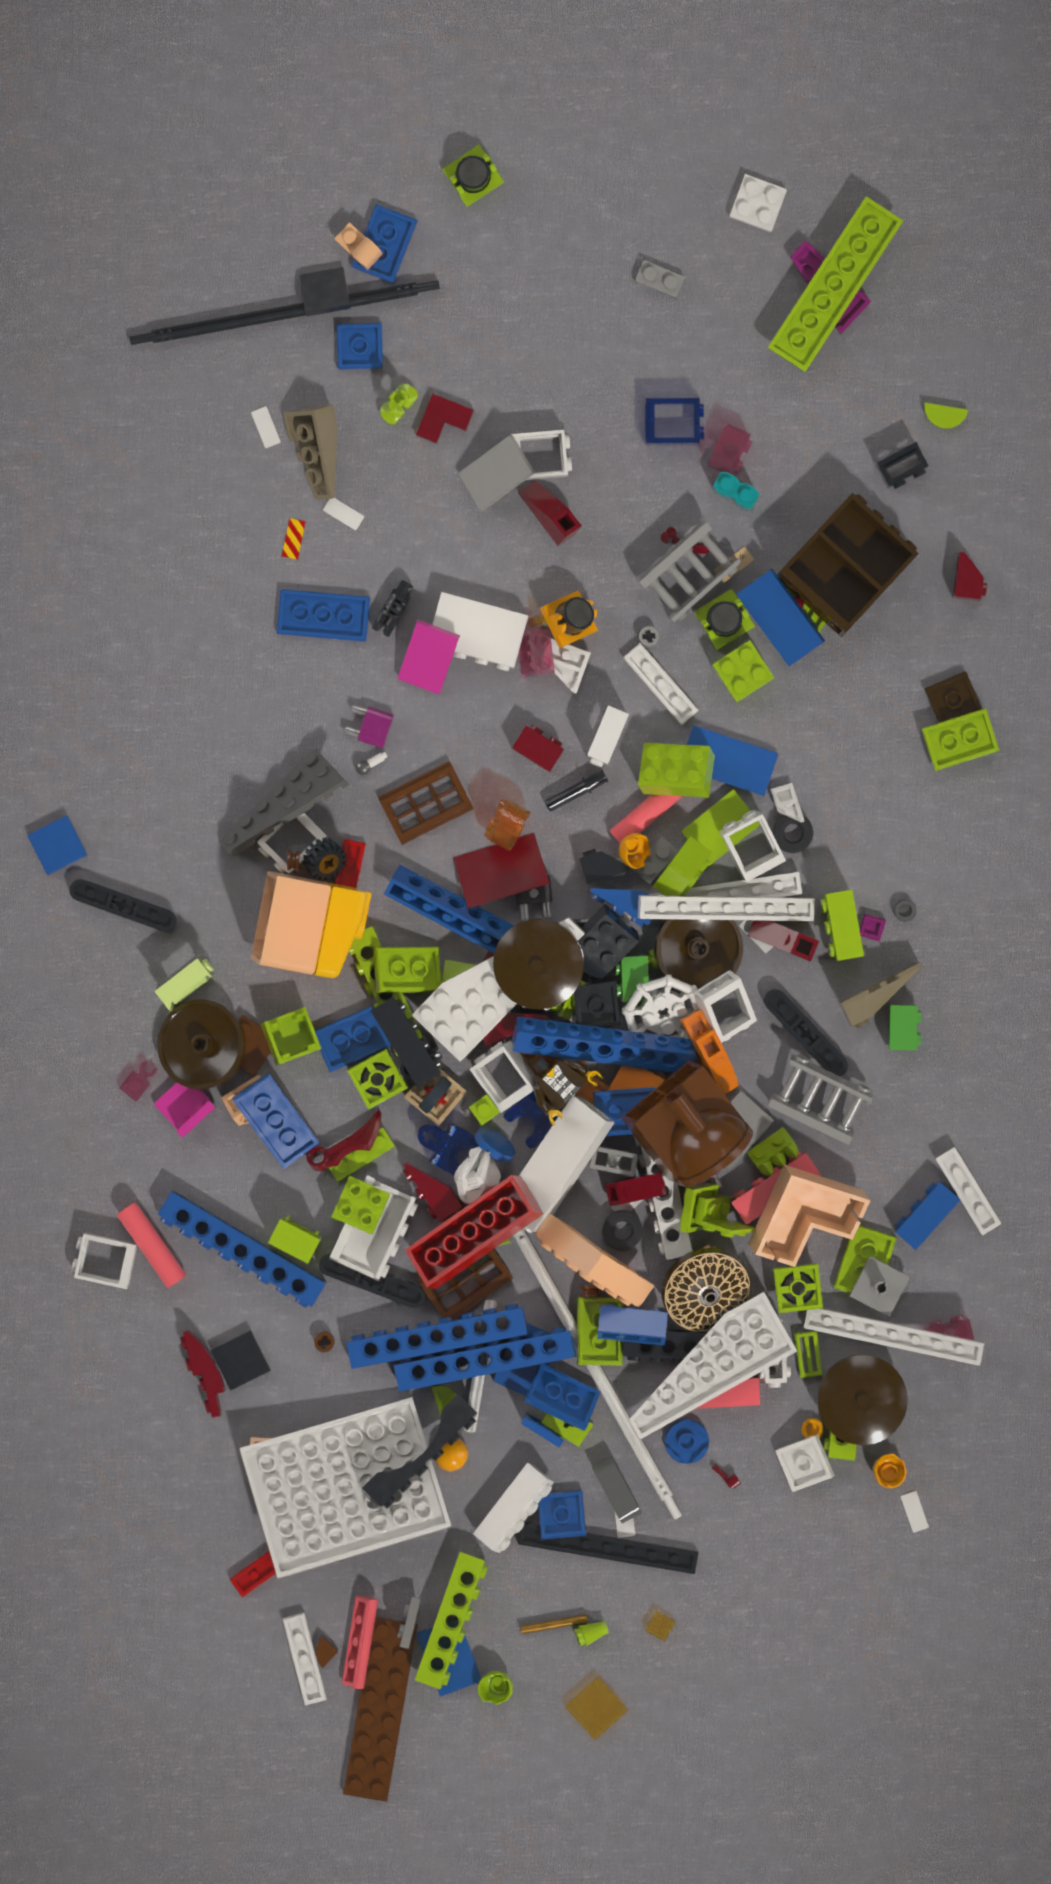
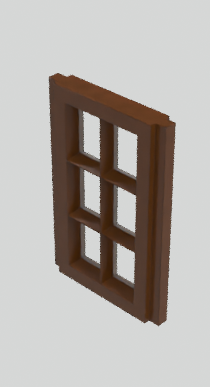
M450 761L378 797L401 845L474 809ZM449 776L454 787L437 795L432 783ZM428 786L433 797L416 805L411 794ZM456 791L461 802L444 809L440 798ZM407 797L412 808L395 815L391 804ZM435 801L440 813L424 820L419 809ZM415 812L420 823L403 831L398 819Z
M494 1249L487 1253L490 1260L477 1269L471 1264L468 1267L471 1273L458 1282L451 1278L449 1282L452 1286L438 1296L432 1288L426 1287L421 1277L417 1279V1282L442 1318L452 1316V1320L456 1319L513 1279ZM494 1263L500 1273L485 1283L478 1273ZM475 1276L481 1286L465 1296L459 1286ZM455 1289L461 1300L446 1309L440 1299Z

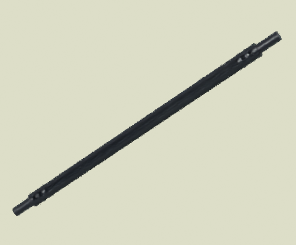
M439 280L419 284L412 282L348 294L350 308L416 296L420 292L440 289ZM303 302L151 330V333L129 336L131 345L152 341L153 343L306 316Z

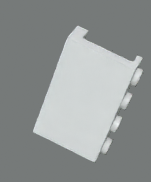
M441 592L433 625L460 635L453 657L465 660L466 656L475 658V663L487 666L488 662L497 664V669L509 672L510 668H515L528 615Z
M367 1175L365 1183L390 1193L388 1202L372 1235L345 1223L330 1255V1259L379 1281L380 1277H386L390 1265L387 1264L390 1256L395 1257L400 1246L396 1244L399 1235L404 1237L409 1226L405 1222L408 1215L413 1217L418 1204L414 1203L416 1197L404 1194Z

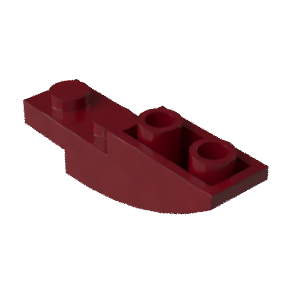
M185 1330L183 1332L184 1336L180 1337L183 1350L187 1349L189 1358L185 1359L188 1372L192 1371L193 1376L202 1374L203 1378H200L199 1381L202 1392L206 1391L208 1400H204L207 1414L211 1413L212 1418L222 1415L218 1393L226 1391L222 1375L206 1346L190 1330Z

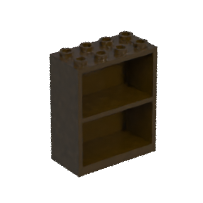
M853 492L777 574L786 588L801 599L811 611L841 638L919 554L916 551L917 547L910 540L905 541L899 536L901 532L892 524L888 526L883 521L884 517L876 509L872 511L866 505L868 502L860 494L855 495Z

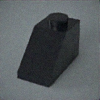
M595 849L582 852L583 857L579 858L587 884L630 871L628 865L601 851L596 853Z

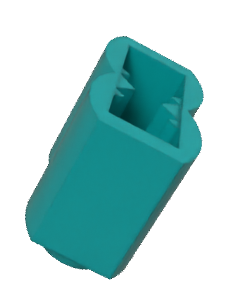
M721 472L712 487L714 492L720 497L732 499L736 506L749 511L753 508L760 495L753 486L740 483L734 475L727 472Z

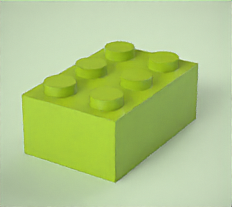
M644 743L638 786L643 794L709 798L715 755L710 746Z
M853 889L823 894L824 899L820 900L822 913L826 912L828 921L824 922L826 935L831 937V943L828 944L830 957H834L835 961L863 957L864 952Z

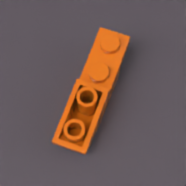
M697 1009L682 1018L680 1022L700 1056L698 1058L700 1063L722 1092L726 1094L738 1087L739 1083L728 1055L715 1029L710 1027L702 1010Z

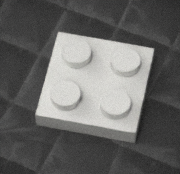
M745 174L729 218L771 233L787 189Z
M818 1434L778 1448L775 1451L792 1492L835 1476Z

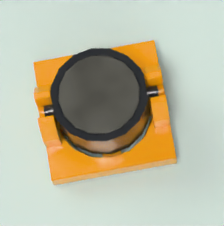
M579 590L540 608L559 649L598 631L593 621L597 617L598 611L592 608L593 601L582 598Z

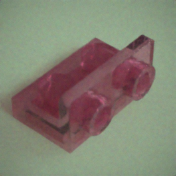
M542 629L524 632L519 649L522 677L554 674L550 630Z

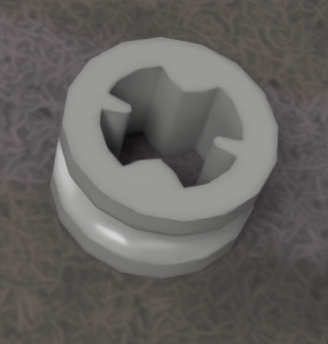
M651 626L644 627L639 633V641L646 647L654 646L659 639L658 631ZM647 630H650L651 634H655V639L652 638L653 642L648 643L647 639L642 638V634L645 635Z

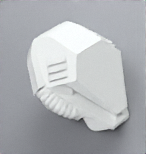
M480 1147L470 1149L469 1158L463 1161L455 1172L454 1181L457 1184L458 1195L465 1204H471L499 1184L500 1172L495 1160L490 1156L491 1152L487 1149L485 1151Z

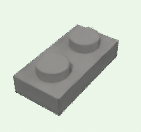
M643 260L635 282L677 299L685 277Z
M662 836L650 849L651 856L645 859V867L633 869V871L650 884L679 850Z
M412 1597L410 1605L405 1604L402 1618H406L405 1625H400L398 1638H402L400 1647L409 1649L420 1599Z

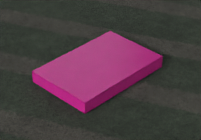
M418 620L397 679L440 694L460 635Z

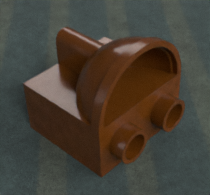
M691 1061L686 1062L621 1117L622 1121L665 1177L684 1187L695 1186L722 1171L745 1150L753 1137L751 1127L744 1121L702 1065Z

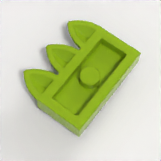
M784 1127L747 1152L759 1171L767 1176H772L773 1174L772 1163L779 1167H783L786 1164L784 1154L791 1158H797L799 1153L797 1145Z

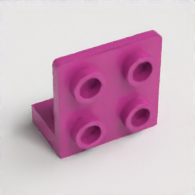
M175 1083L154 1103L156 1108L177 1129L176 1132L182 1138L217 1107L201 1089L188 1088L179 1083Z

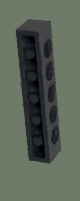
M666 1330L665 1341L670 1340L674 1343V1349L671 1352H665L662 1350V1345L652 1344L650 1350L643 1351L639 1348L640 1343L623 1341V1356H627V1360L640 1361V1357H649L651 1362H663V1358L672 1359L673 1363H681L689 1354L684 1350L685 1344L692 1341L697 1345L708 1332Z

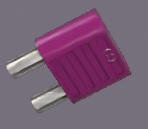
M352 705L353 708L365 711L366 713L351 709V712L365 717L361 730L349 726L345 727V729L359 734L344 730V733L358 737V741L384 748L394 714L369 706L366 709Z

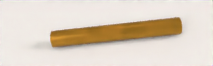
M587 1614L520 1625L522 1634L584 1624L588 1623Z

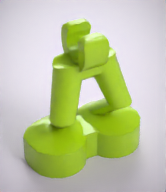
M408 384L398 386L396 391L389 395L390 401L385 402L381 406L380 413L382 419L389 425L396 424L405 414L403 407L409 409L418 399L417 391Z

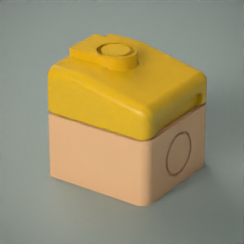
M267 871L251 960L262 966L310 975L314 973L315 976L336 978L341 972L354 939L361 940L372 893L358 888Z

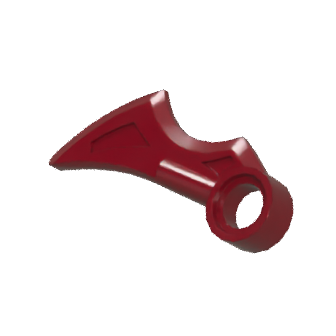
M377 1110L371 1119L359 1130L328 1149L323 1147L312 1148L306 1158L310 1167L315 1171H323L328 1167L338 1166L341 1160L351 1152L358 1150L370 1151L380 1129L381 1111ZM324 1155L323 1161L314 1163L316 1156Z

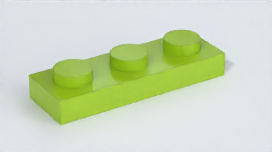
M384 1127L379 1129L377 1138L370 1151L358 1150L351 1152L341 1160L338 1166L329 1167L337 1182L395 1147Z

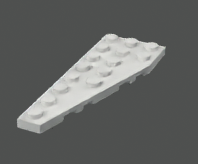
M570 917L559 922V924L571 931L577 940L585 934ZM494 956L444 981L412 1014L460 1062L516 1005L515 1002L503 993L496 981L493 969Z
M765 1292L725 1313L629 1419L639 1439L644 1438L797 1352Z

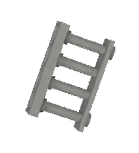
M704 520L636 579L644 589L647 586L649 588L652 587L673 611L668 618L673 622L684 619L689 613L688 609L727 575L730 577L739 569L738 565L741 563L736 557L730 561L709 537V531L712 528ZM698 541L703 543L723 566L714 576L692 552V546ZM681 556L683 558L686 557L706 581L697 591L675 567V562ZM664 571L666 573L669 572L690 596L681 605L660 584L658 577Z
M792 1054L789 1064L793 1065L794 1068L782 1092L778 1093V1095L772 1093L768 1107L849 1145L854 1133L850 1125L863 1099L871 1102L873 1092L864 1084H854L810 1063V1060L803 1055L798 1054L796 1056ZM803 1070L814 1075V1078L802 1102L796 1104L790 1101L789 1096ZM822 1080L835 1086L822 1112L817 1114L811 1111L809 1106ZM845 1090L854 1094L855 1097L843 1121L838 1124L832 1121L829 1116L842 1091Z

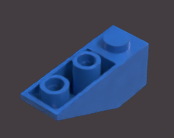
M591 888L590 892L593 893L591 898L601 904L607 901L613 905L611 909L620 915L626 912L632 916L630 920L641 927L643 924L649 925L652 920L638 918L639 895H649L646 892L640 890Z

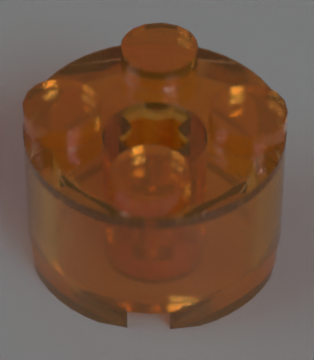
M502 799L494 815L496 820L491 818L484 836L487 837V840L511 852L531 811L508 799Z

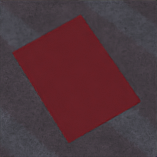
M535 833L453 857L468 908L550 884Z

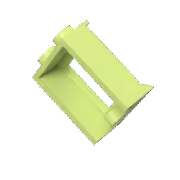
M197 958L159 987L155 993L168 1010L172 1011L174 1004L181 1002L207 982L210 977L214 976L212 974L214 968L207 959L202 961L201 958Z

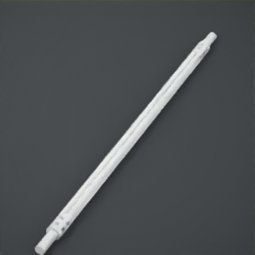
M522 1229L513 1237L566 1331L572 1330L574 1344L577 1349V1323L528 1235ZM586 1365L650 1479L652 1486L659 1495L660 1500L665 1502L674 1520L681 1517L682 1514L671 1497L673 1495L642 1439H639L629 1421L628 1414L601 1366Z

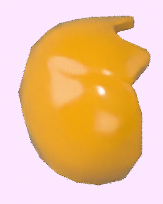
M638 832L624 837L618 850L623 863L634 869L645 867V859L651 856L650 842L645 835Z
M460 1438L452 1446L448 1444L443 1449L445 1453L435 1464L441 1470L447 1472L459 1470L464 1466L468 1458L467 1445Z
M891 1453L882 1455L875 1461L873 1476L879 1485L891 1489L899 1487L905 1481L907 1470L901 1458Z

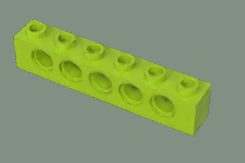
M371 926L364 929L361 940L354 939L349 952L351 955H356L359 962L355 963L360 976L365 974L368 982L364 985L369 996L374 994L377 1001L374 1007H377L387 1000H383L380 997V993H376V980L370 975L371 969L375 967L374 955L371 959H364L361 955V950L365 946H370L372 949L382 947L374 927ZM392 993V997L394 996L396 1000L401 998L407 1010L404 1013L407 1018L412 1017L417 1024L412 1016L413 1013L404 993ZM417 1029L416 1033L420 1038L423 1037L420 1029Z
M462 1551L459 1552L415 1681L437 1689H441L443 1685L447 1686L451 1673L447 1672L450 1663L455 1664L458 1656V1651H455L457 1643H462L466 1630H463L465 1621H470L474 1610L470 1608L472 1600L477 1601L481 1590L478 1587L480 1578H485L489 1567L485 1565V1559ZM464 1572L473 1574L474 1581L472 1584L468 1585L462 1581ZM457 1593L465 1595V1605L459 1606L455 1603L454 1597ZM451 1614L456 1615L459 1619L456 1627H451L447 1624V1617ZM442 1636H447L451 1639V1646L449 1648H442L440 1646L439 1640ZM439 1657L443 1660L444 1666L441 1670L433 1668V1658Z

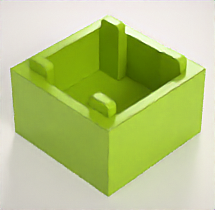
M306 1007L260 1024L276 1066L321 1049Z
M290 1215L286 1218L282 1216L268 1243L308 1264L322 1239V1236L319 1235L320 1231L317 1230L314 1233L291 1221Z

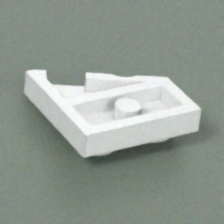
M548 638L541 660L576 694L591 653L571 645H566L559 649L556 641Z

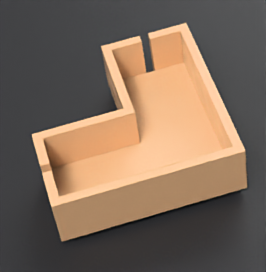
M784 1165L748 1244L755 1255L771 1260L775 1258L778 1262L795 1267L813 1228L853 1240L860 1225L857 1216L863 1218L871 1200L862 1189Z
M549 1213L535 1233V1236L541 1240L540 1245L550 1252L553 1249V1255L562 1262L566 1259V1265L575 1272L580 1270L579 1275L588 1282L593 1281L592 1283L601 1290L606 1289L605 1291L614 1298H617L619 1295L618 1299L627 1306H630L632 1303L639 1308L654 1287L652 1283L631 1267L602 1250L575 1228Z

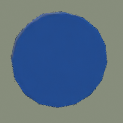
M488 1126L479 1127L474 1135L476 1143L482 1150L485 1151L487 1149L490 1151V1156L500 1162H509L515 1156L514 1146L504 1135Z
M682 1419L669 1427L664 1442L666 1451L672 1459L678 1463L691 1464L704 1457L708 1451L709 1437L702 1424L696 1420Z

